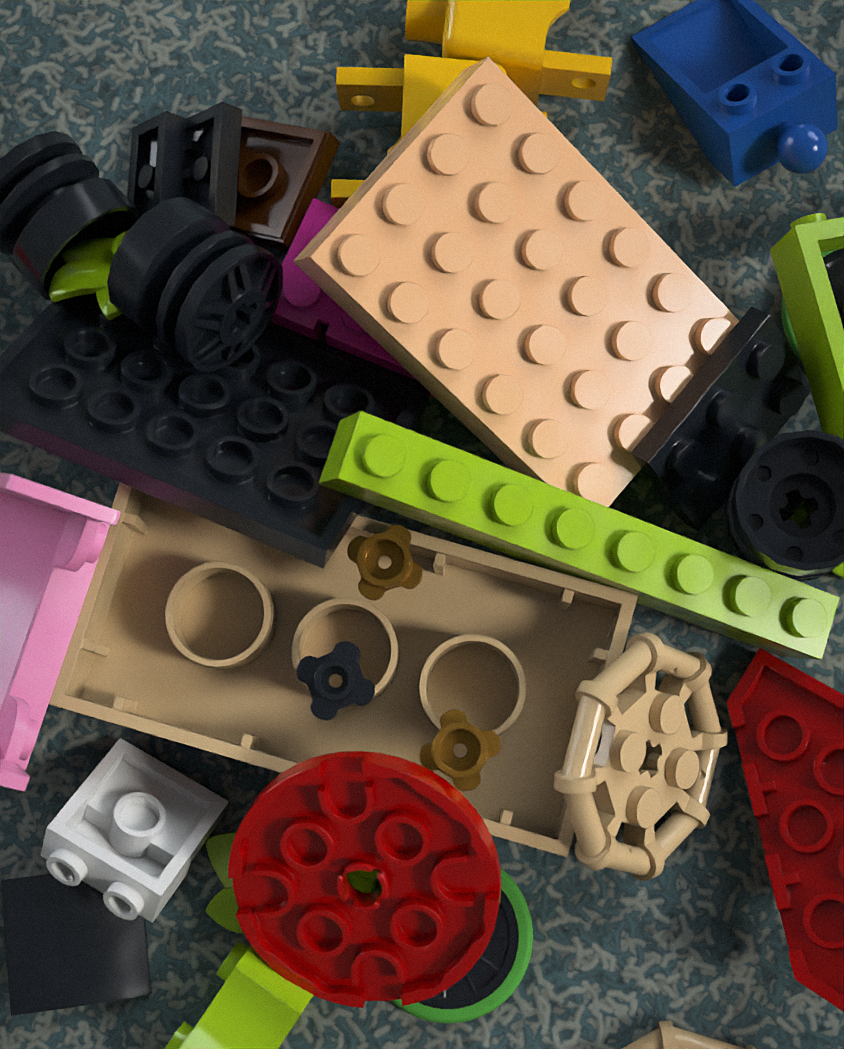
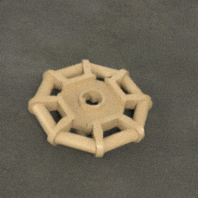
M642 633L631 637L626 644L625 652L592 681L584 680L581 682L575 693V698L579 705L563 768L554 773V788L563 793L577 837L575 854L578 860L590 870L615 869L631 873L633 877L640 881H648L659 876L664 869V861L695 828L703 829L710 817L706 804L721 747L726 746L728 743V730L720 727L708 681L712 673L709 662L699 652L686 653L663 644L652 633ZM656 672L666 673L659 689L655 690ZM686 701L689 707L693 727H689L688 720L686 717L684 704ZM600 735H602L598 753H596L598 740ZM667 811L670 812L671 815L654 831V824ZM621 822H624L623 843L617 842L615 839Z

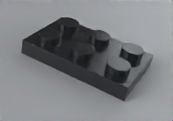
M751 307L631 452L634 459L676 516L697 531H699L712 513L723 505L729 488L756 450L776 436L788 419L800 410L805 398L811 392L804 373L771 314Z

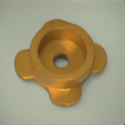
M391 525L387 528L386 532L376 533L368 538L357 536L349 543L347 555L352 562L357 564L361 577L358 590L364 598L373 601L379 600L383 597L385 591L401 586L406 589H413L421 582L423 571L419 564L413 562L409 550L412 537L405 527ZM386 556L391 559V566L389 568L383 569L378 565L381 557Z
M457 709L449 710L440 717L441 729L433 742L422 746L419 754L420 762L423 767L431 771L439 770L452 778L454 786L458 790L471 791L479 786L481 782L480 771L488 758L495 757L499 753L501 748L500 738L493 730L481 731L476 726L470 724L463 711ZM464 744L467 748L466 755L457 757L453 752L454 746Z

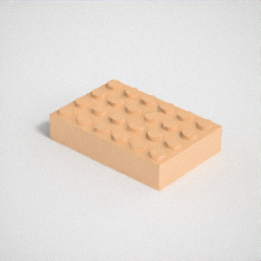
M489 56L464 69L293 260L312 281L511 470L606 507L613 503L641 469L631 452L739 322L732 312Z

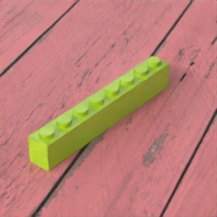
M362 411L340 420L319 484L542 568L637 594L636 603L783 657L822 660L840 597Z

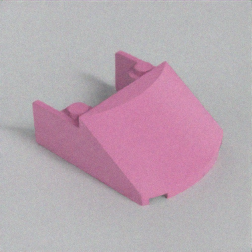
M0 473V786L25 791L30 776L24 770L27 768L110 524L117 526L121 512L7 473Z

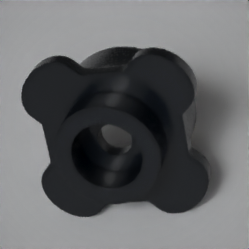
M347 641L339 642L336 644L333 652L319 658L306 656L301 659L297 666V677L301 682L307 684L313 698L310 706L311 712L321 720H332L340 709L347 708L353 704L365 706L374 697L375 686L371 680L363 675L358 663L361 652L355 644ZM334 674L342 677V684L336 688L332 687L329 683L330 677Z

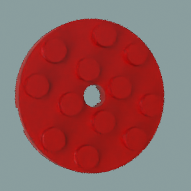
M342 751L328 753L305 760L282 772L258 794L249 807L235 834L228 863V879L232 878L233 890L239 907L235 915L246 938L258 955L287 981L316 997L350 1007L363 1008L365 1001L399 999L402 1001V1006L429 999L454 985L473 968L489 944L495 928L501 899V867L497 849L486 824L473 805L460 791L433 771L412 761L379 752ZM375 869L378 872L377 878L382 888L372 893L361 892L349 883L347 873L349 874L356 870L371 872Z

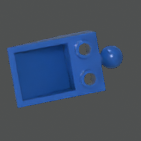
M696 0L631 36L632 43L709 162L734 187L778 162L786 170L796 174L810 173L824 162L828 152L826 135L838 129L836 73L754 0Z

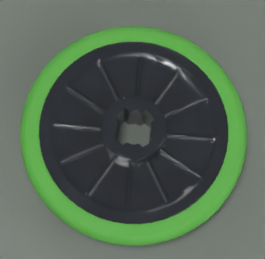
M502 868L501 899L495 928L489 944L473 968L447 990L429 999L402 1006L401 999L391 1000L395 1005L415 1017L430 1022L460 1023L479 1018L493 1011L514 992L521 982L530 961L533 945V928L529 908L522 892ZM379 883L374 892L382 888L381 883Z

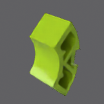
M238 941L216 973L225 983L194 1028L184 1021L165 1049H278L314 995L280 976L258 955L252 945L247 947Z

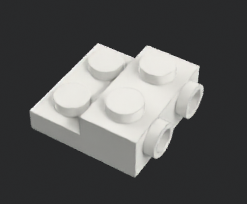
M120 738L46 827L41 856L47 859L46 866L58 881L69 886H77L81 881H84L104 893L103 901L106 907L116 916L125 920H134L140 915L153 923L186 877L191 861L222 819L229 801Z

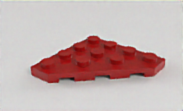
M759 648L726 703L732 727L735 729L754 816L757 818L777 910L780 911L794 979L844 1012V694Z

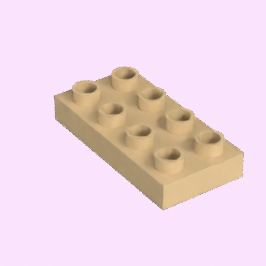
M120 482L111 509L120 511L121 514L117 526L110 524L49 701L50 705L280 773L310 758L342 751L379 752L397 756L422 766L419 756L420 750L423 745L432 743L441 729L440 717L442 714L453 709L461 710L466 714L467 721L470 724L476 726L481 731L493 730L497 733L501 742L499 753L495 757L488 758L481 769V782L479 786L471 791H460L479 813L490 834L568 857L574 835V827L563 793L554 788V773L563 768L579 705L575 698V693L582 681H592L623 653L638 598L637 594L408 530L412 537L409 550L413 562L419 564L423 571L421 582L413 589H406L401 586L385 591L383 597L379 600H368L358 590V584L361 580L357 564L348 558L347 548L353 538L357 536L368 538L376 533L386 532L387 528L391 526L390 524L357 515L323 569ZM386 556L381 557L378 565L383 569H387L391 566V559ZM339 642H351L361 652L358 663L364 677L371 680L375 686L374 697L365 706L353 704L347 708L340 709L334 719L328 721L321 720L311 712L310 706L313 698L307 684L298 679L296 674L297 666L301 659L306 656L319 658L333 652L336 644ZM338 674L332 675L329 679L330 685L335 688L339 687L342 684V677ZM457 744L454 746L453 752L457 757H463L467 753V748L464 744ZM439 770L433 771L454 786L452 778Z

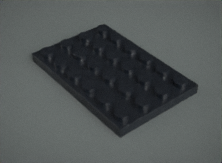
M96 293L52 302L0 355L1 432L323 569L366 503L363 500L319 484L340 420L362 411L412 430L427 407L430 392L415 379L272 322L268 323L265 331L250 349L230 365L212 372L197 370L187 363L179 353H174L168 349L158 336L146 333L122 314L112 320H107L100 309Z

